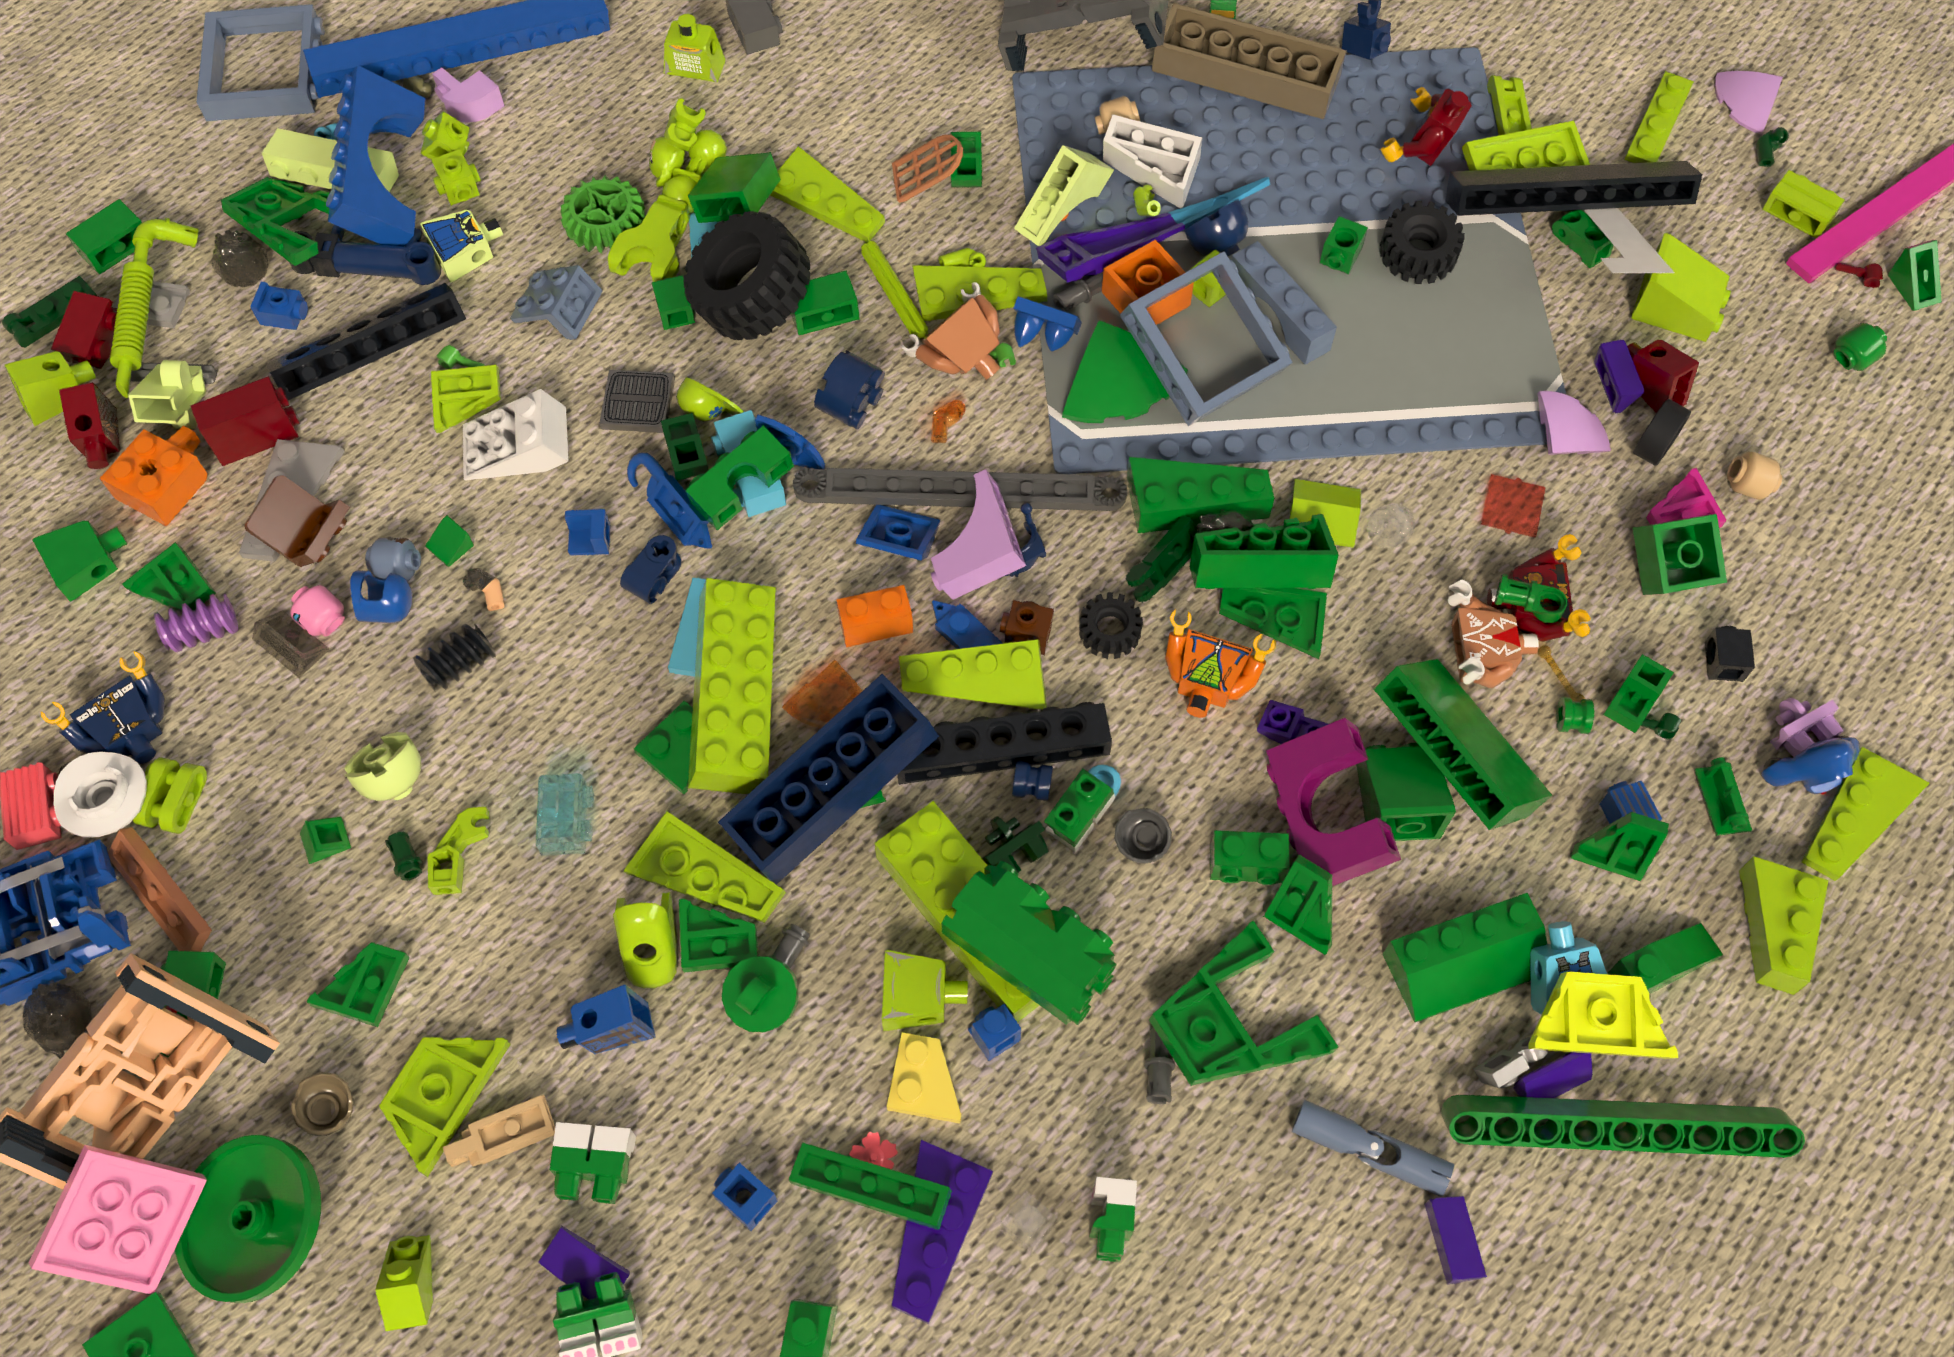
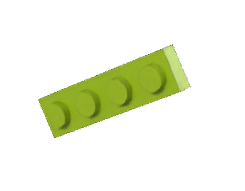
M1665 71L1624 160L1632 163L1658 161L1694 81Z

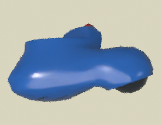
M1845 735L1837 736L1810 745L1794 758H1771L1766 761L1761 776L1765 782L1772 786H1785L1803 781L1805 789L1810 793L1826 794L1831 789L1840 785L1842 778L1853 775L1852 765L1860 753L1859 741L1856 738Z

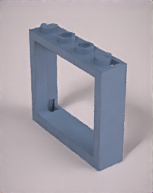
M313 4L205 12L196 102L206 121L315 113L316 99L321 98L317 96L303 50L322 46L320 35H324L325 31L322 26L323 19L317 16ZM302 30L298 87L221 93L226 36Z
M1224 251L1130 303L1120 314V317L1188 426L1281 373L1293 363L1287 347L1279 341L1274 333L1270 319L1261 312L1256 304L1254 293L1249 287L1245 286L1238 274L1236 264L1227 257ZM1213 272L1269 365L1208 401L1203 402L1148 313L1147 308Z

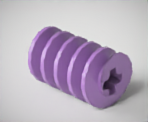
M211 594L210 606H206L201 599H196L195 611H192L184 603L182 604V615L180 616L173 608H169L167 620H164L158 612L154 613L156 629L163 645L167 650L171 648L174 652L183 650V642L189 648L195 647L197 645V638L203 643L210 642L211 633L218 639L224 637L225 629L231 634L238 632L236 615L226 594H224V601L222 602L214 594Z

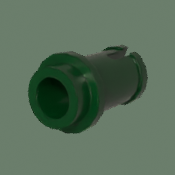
M397 832L390 835L388 840H385V844L395 863L394 873L404 881L415 879L422 873L423 861L420 857L416 856L408 833Z

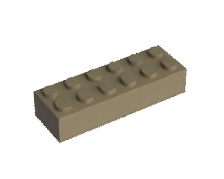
M1173 3L1166 19L1164 44L1154 47L1152 71L1324 119L1341 77L1347 50Z

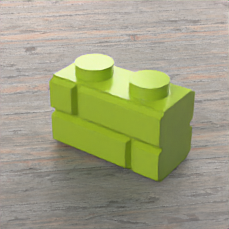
M1788 170L1770 194L1762 210L1816 239L1822 235L1832 222L1845 199L1837 196L1835 192L1826 190L1809 181L1807 177Z

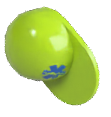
M688 377L684 379L677 391L676 398L679 406L684 413H693L696 420L710 421L718 417L723 411L732 415L744 412L726 397Z

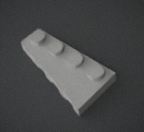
M277 439L254 509L273 479L279 475L286 476L312 496H315L320 486L324 485L329 478L330 470L335 462L339 461L344 454L342 446ZM246 531L239 551L241 557L275 562L280 554Z

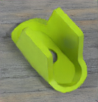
M670 892L662 893L661 906L656 903H633L627 905L625 898H617L613 920L627 979L634 986L641 988H657L671 982L677 972V933ZM640 944H650L656 949V953L650 958H640L635 955L633 950Z

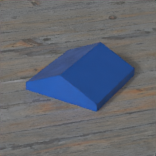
M876 505L860 531L856 544L922 561L929 556L940 520L883 505Z

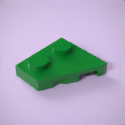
M176 542L122 583L130 592L179 612H182V604L184 603L192 611H195L196 599H201L205 603L210 599L211 594H216L184 549Z
M1299 855L1263 917L1324 955L1327 954L1332 946V874Z

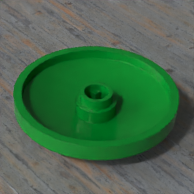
M264 1135L242 1136L214 1150L194 1171L203 1174L207 1181L175 1248L179 1267L190 1285L210 1299L230 1303H247L260 1300L285 1285L296 1274L307 1258L316 1238L321 1216L319 1181L312 1164L304 1153L293 1144L279 1138Z

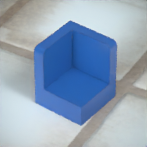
M605 509L565 511V521L569 529V555L609 554L611 525Z

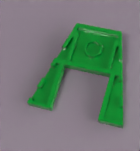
M266 177L221 199L223 212L292 265L297 266L318 254L317 242L281 226L302 217V215L313 209L329 214V208L326 207L329 192L318 190L312 194L304 192V188L301 185Z
M1254 921L1250 922L1238 936L1233 938L1221 952L1204 965L1188 983L1184 984L1149 1019L1190 1086L1334 1053L1339 1048L1318 1015L1258 1047L1255 1045L1217 987L1218 984L1271 957L1275 952Z

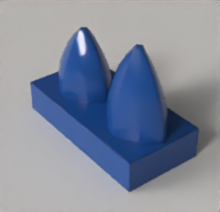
M1019 296L1013 308L1017 313L1014 333L1018 347H1023L1032 341L1039 333L1042 325L1046 324V342L1050 351H1055L1063 347L1073 334L1078 335L1082 324L1076 315Z

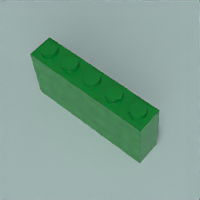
M1438 659L1396 666L1374 688V691L1488 830L1527 818L1552 796L1550 791Z

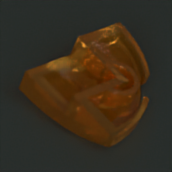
M834 659L810 683H806L782 708L802 723L821 728L822 725L806 719L829 722L863 691V688Z

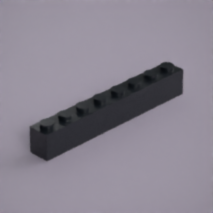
M1688 161L1450 171L1445 202L1457 216L1696 204L1703 174Z

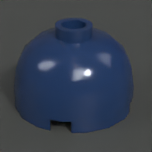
M1238 199L1192 224L1184 232L1189 243L1201 255L1207 256L1214 250H1217L1219 253L1224 251L1228 257L1240 250L1237 244L1247 235L1248 218L1244 207Z

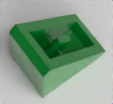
M1930 240L1905 248L1888 273V277L1912 311L1942 302L1937 240Z

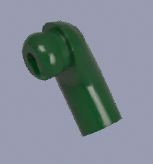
M1778 127L1774 131L1770 130L1757 140L1756 150L1759 166L1771 167L1775 163L1773 152L1789 139V134L1785 128Z

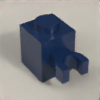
M1368 0V3L1359 2L1357 8L1358 16L1344 22L1342 49L1347 50V53L1371 60L1388 51L1391 42V22L1377 18L1381 8V0Z

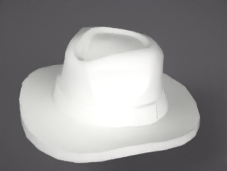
M94 752L77 757L66 765L56 780L54 809L60 825L70 833L81 837H101L117 832L125 827L140 812L145 800L147 780L144 771L138 762L122 754Z

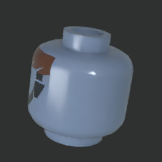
M383 537L378 538L367 549L365 562L367 569L375 578L386 579L392 573L400 575L409 581L414 576L415 571L420 568L421 555L416 550L413 542L408 538Z

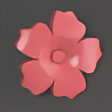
M869 1132L866 1137L862 1138L864 1147L859 1145L852 1146V1150L849 1153L852 1158L891 1170L894 1163L888 1159L898 1154L896 1144L890 1143L887 1139L883 1140L880 1144L878 1132Z

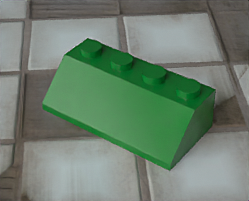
M1524 893L1390 941L1382 955L1413 1021L1416 1023L1531 981L1530 952L1535 947L1548 944L1545 926L1528 893Z

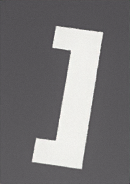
M1618 208L1584 210L1624 257L1600 258L1612 273H1675Z

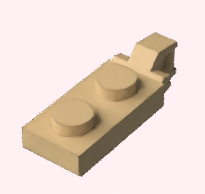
M544 1095L537 1096L468 1124L469 1128L461 1132L463 1139L444 1146L443 1150L447 1163L451 1167L469 1160L473 1167L481 1163L482 1165L554 1136L555 1123L546 1097Z

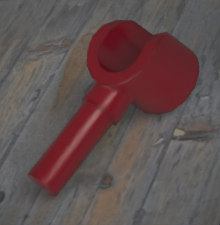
M1838 262L1835 269L1863 277V285L1866 287L1879 288L1880 280L1883 279V269L1876 263L1869 264L1863 268Z

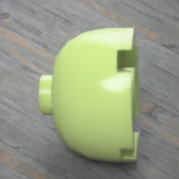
M395 732L380 737L384 743L374 749L370 743L364 746L345 765L344 769L347 772L345 774L347 779L360 795L370 800L403 799L413 790L412 786L419 777L421 757L416 746L406 732Z

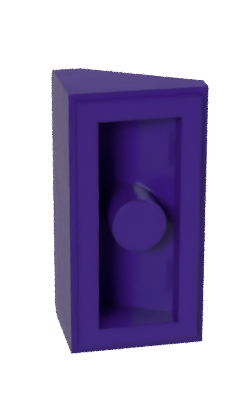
M1624 340L1601 343L1594 364L1612 411L1615 414L1621 413L1643 394L1644 388L1626 342Z
M1569 1052L1522 1076L1514 1084L1513 1089L1518 1097L1556 1098L1592 1079L1591 1053Z
M1464 1196L1428 1200L1424 1205L1447 1285L1486 1278L1487 1275Z

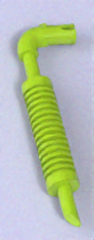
M165 218V220L151 219L144 221L134 232L132 240L135 245L134 258L132 262H128L123 266L110 355V363L117 368L116 388L125 398H128L132 371L140 369L142 365L154 270L147 264L149 248L153 246L154 239L168 240L195 248L199 228L170 221L169 218Z

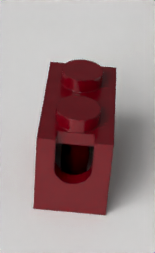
M74 291L51 350L60 352L67 362L78 364L87 360L91 367L102 369L112 351L117 308L112 307L113 302L108 298Z

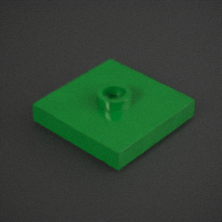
M156 1291L82 1344L89 1357H198L161 1293Z

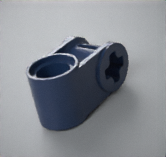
M658 535L650 539L636 559L624 570L620 586L645 602L653 604L657 600L655 596L658 593L661 595L664 592L666 585L681 567V558L677 553L674 540L665 535Z

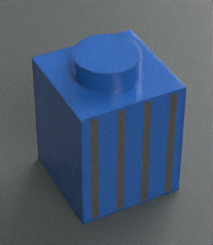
M1642 780L1629 785L1627 781L1614 784L1607 789L1606 796L1599 804L1609 824L1630 812L1659 821L1662 820Z

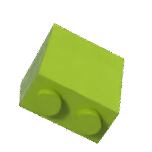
M1664 233L1656 252L1675 273L1644 274L1631 319L1706 342L1711 332L1717 333L1724 319V314L1719 312L1721 308H1725L1731 294V290L1726 289L1730 276L1671 234Z

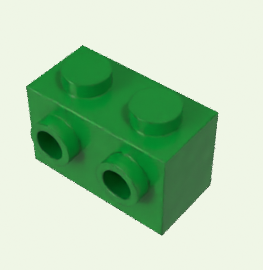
M118 199L65 234L78 254L100 275L134 253L133 235L136 228L142 222Z
M847 270L810 280L809 285L805 286L807 293L804 300L800 299L797 304L799 308L794 314L791 313L798 336L859 320L858 301Z
M1214 830L1210 843V880H1220L1224 883L1248 881L1258 882L1262 885L1283 883L1289 871V834Z

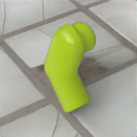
M1148 184L1143 187L1138 186L1133 193L1136 211L1140 216H1157L1160 213L1161 206L1158 201L1154 200L1155 193L1152 194L1150 192L1153 187Z

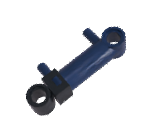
M334 224L331 233L317 232L315 240L307 232L295 231V233L317 242L318 245L317 255L297 266L290 263L292 269L299 274H310L316 271L318 276L339 278L340 273L412 279L413 282L419 285L432 284L441 275V268L435 252L428 243L420 242L422 231L418 228H415L414 236L405 247L345 242L342 239L346 229Z

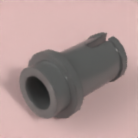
M791 924L788 929H783L782 933L784 936L772 957L784 962L789 968L797 959L802 948L808 947L810 944L807 941L810 934L794 924Z

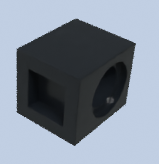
M1722 626L1715 628L1704 642L1708 680L1744 682L1755 668L1751 630L1737 629L1734 626Z

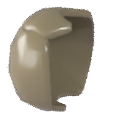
M318 1072L299 1083L291 1103V1112L296 1125L309 1135L328 1136L346 1125L353 1112L354 1098L348 1083L338 1075ZM331 1103L335 1107L333 1116L331 1114Z

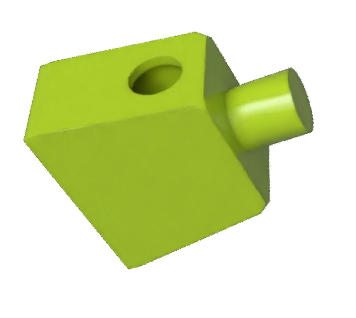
M56 351L5 364L21 405L34 426L63 412L59 389L78 386L96 379L95 373L87 360L69 367L62 354Z

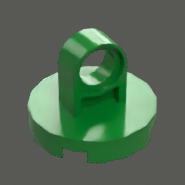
M753 956L740 961L728 972L723 983L722 1002L726 1014L735 1025L749 1032L764 1033L781 1027L792 1017L798 1005L799 996H797L798 988L795 974L784 962L772 956Z

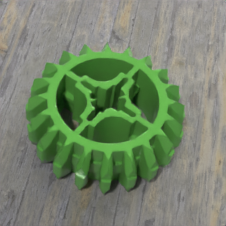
M604 175L602 180H596L592 176L591 182L586 183L581 180L579 188L571 187L570 195H564V204L561 205L560 211L563 228H565L570 240H574L578 248L584 245L588 252L596 246L601 254L604 247L611 249L621 232L639 226L646 216L644 202L641 200L637 189L632 188L629 181L621 182L618 176L609 180L606 175Z

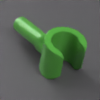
M1007 343L999 344L995 351L989 353L994 360H998L1000 367H1006L1004 362L1006 359H1009L1010 365L1016 364L1012 347Z
M451 345L445 346L437 354V358L440 359L438 364L448 370L452 369L456 363L466 367L485 366V364L462 356Z

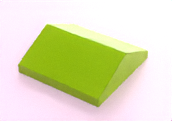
M1295 479L1289 519L1297 518L1300 521L1299 523L1311 521L1312 515L1323 514L1335 545L1354 548L1361 510V489Z

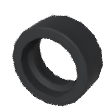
M1667 399L1644 431L1633 454L1657 466L1686 424L1691 411Z

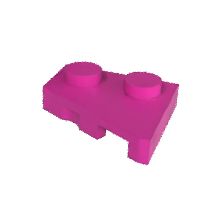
M1697 468L1691 469L1686 477L1678 485H1675L1667 493L1666 497L1650 510L1646 517L1649 524L1717 514L1719 528L1726 522L1725 516Z

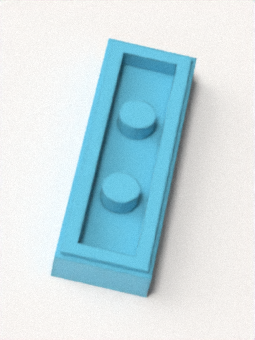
M692 578L668 665L669 673L695 677L699 597L706 579Z

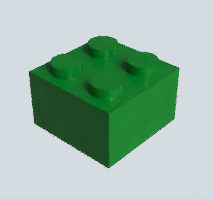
M1717 514L1633 527L1643 595L1666 594L1727 583Z

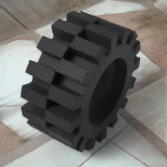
M1107 592L1106 599H1103L1102 594L1096 595L1095 602L1090 599L1086 604V608L1083 607L1080 617L1079 635L1081 640L1084 639L1083 645L1085 648L1091 647V653L1097 656L1098 652H1102V658L1108 659L1109 654H1114V659L1120 658L1122 652L1128 655L1131 653V648L1135 649L1141 637L1143 617H1140L1141 610L1139 607L1134 609L1135 602L1131 598L1125 603V595L1119 593L1118 599H1113V592ZM1105 617H1115L1123 623L1124 630L1117 635H1107L1098 629L1097 624Z

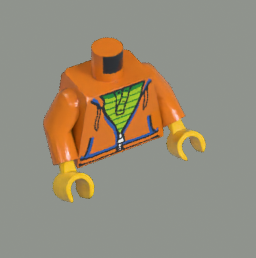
M1176 609L1172 611L1170 621L1174 629L1169 633L1165 659L1171 679L1179 684L1178 694L1190 697L1186 708L1190 715L1204 718L1207 716L1210 704L1225 708L1229 700H1238L1256 686L1266 665L1265 656L1273 653L1276 649L1275 639H1273L1269 650L1263 651L1259 647L1263 634L1258 635L1253 642L1256 651L1255 655H1251L1252 648L1188 629L1186 635L1184 628L1188 627L1191 623L1190 612L1188 611L1187 622L1179 625L1174 621Z

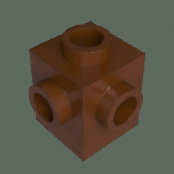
M1013 600L1010 613H1003L999 632L1005 633L1004 643L1039 640L1041 655L1045 656L1052 628L1054 609L1040 606L1032 601L1020 602Z

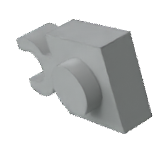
M1527 1037L1518 1042L1512 1050H1502L1473 1069L1481 1083L1497 1088H1505L1516 1083L1519 1080V1075L1530 1069L1529 1063L1544 1058L1548 1053L1546 1050L1529 1049L1528 1043L1531 1037Z

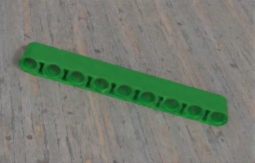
M1453 1095L1446 1099L1441 1108L1442 1118L1452 1138L1458 1143L1466 1145L1785 1158L1798 1154L1805 1143L1804 1134L1786 1112L1775 1107ZM1461 1116H1470L1469 1119L1463 1123H1455L1456 1120ZM1502 1117H1509L1507 1122L1500 1125L1495 1124ZM1548 1119L1544 1125L1535 1126L1538 1121ZM1588 1120L1584 1126L1575 1128L1579 1122ZM1627 1122L1621 1129L1614 1130L1618 1124ZM1666 1124L1663 1129L1655 1131L1659 1125ZM1705 1125L1703 1130L1694 1133L1698 1127ZM1745 1127L1740 1133L1735 1134L1738 1129ZM1784 1129L1780 1134L1774 1136L1777 1131Z

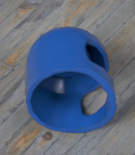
M356 570L352 573L350 589L352 605L358 621L397 623L408 616L412 606V590L404 577L390 573L386 579H378L370 571ZM364 579L368 586V599H365L361 594Z

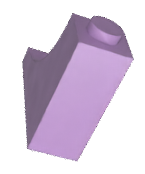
M986 469L974 474L976 500L966 527L951 545L931 558L935 570L931 573L932 580L939 591L944 590L952 600L1026 566L999 486Z

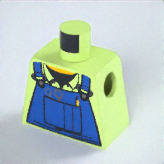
M463 210L420 223L427 243L432 246L437 260L450 283L492 259L493 255L488 242L503 236L502 230L495 218L478 225L469 210Z

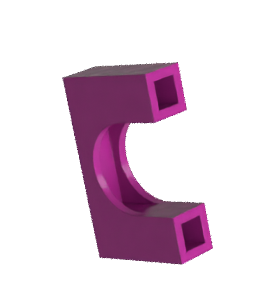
M1342 718L1266 750L1270 762L1267 764V771L1279 791V796L1276 797L1277 804L1281 813L1287 818L1290 827L1286 830V833L1289 834V843L1297 851L1298 856H1303L1332 874V886L1401 860L1390 825L1379 818L1332 834L1320 832L1314 823L1311 807L1313 796L1319 785L1330 775L1368 760L1359 729L1356 725L1346 718Z

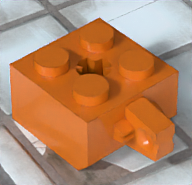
M182 426L167 440L143 429L99 479L116 500L167 526L206 482L207 472L193 453L201 441L193 430Z

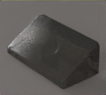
M283 610L254 622L252 640L298 678L329 651L326 645L315 636L308 634Z

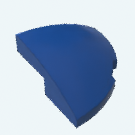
M757 414L755 419L757 430L764 426L791 452L794 465L809 469H825V463L820 453L802 435L783 423Z

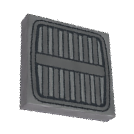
M609 369L599 422L600 428L602 430L663 433L661 420L668 419L675 381L674 374Z

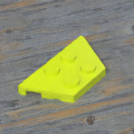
M1581 972L1561 973L1528 1043L1529 1049L1663 1059L1678 1058V1051L1675 1045H1669L1660 1024L1664 1022L1657 1008L1650 1002V994L1642 977Z

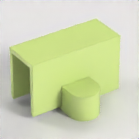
M163 360L161 364H157L128 394L134 421L170 423L175 429H180L182 426L196 429L197 423L191 405L198 403L206 392L201 366H189L186 361Z

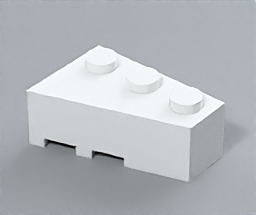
M1112 115L1103 140V161L1139 184L1152 186V192L1181 209L1184 207L1200 160L1202 137Z

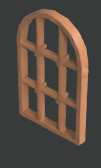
M942 135L894 161L892 168L897 201L899 203L905 202L954 173L963 157L961 142L952 135ZM947 140L952 141L939 149V143ZM957 145V153L941 162L940 155ZM934 147V151L930 155L918 161V155ZM936 157L937 164H934L935 166L920 174L919 167ZM913 159V163L909 167L898 172L899 166ZM953 162L950 165V167L943 172L942 168H945L947 164ZM914 169L915 176L900 185L899 177ZM938 170V176L923 184L921 183L924 177ZM915 182L917 183V187L915 189L902 195L901 190L907 188Z

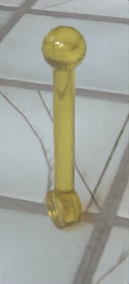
M1547 645L1540 646L1537 652L1538 656L1547 661L1571 699L1577 702L1585 699L1582 694L1575 692L1551 656V648Z

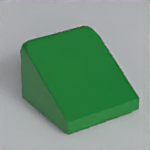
M446 515L425 546L447 567H450L470 550L474 544L469 534Z
M341 816L305 821L300 831L309 864L351 848Z

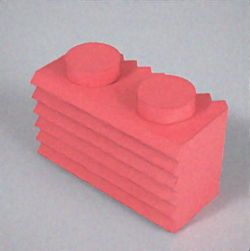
M37 762L35 765L30 764L28 767L22 766L21 769L15 768L13 771L7 770L6 773L0 772L3 837L16 850L62 838L61 825L56 818L54 809V789L59 775L56 772H52L43 763Z

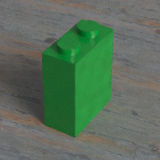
M771 152L717 157L689 193L688 198L698 223L727 221L729 216L734 214L743 215L744 212L749 211L758 213L781 179Z

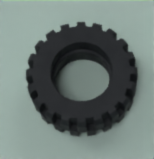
M754 211L744 212L743 215L734 214L729 216V220L726 222L720 221L715 224V229L710 233L707 231L701 237L703 240L699 246L695 245L691 252L692 258L687 260L685 271L687 272L684 275L685 296L691 308L720 335L733 340H743V338L745 340L757 339L759 334L766 336L772 333L774 327H781L787 322L786 318L791 313L794 314L799 308L798 302L800 299L804 300L807 293L805 286L809 285L810 260L803 245L776 217H772L764 212L757 213ZM756 267L753 273L743 283L738 285L741 279Z

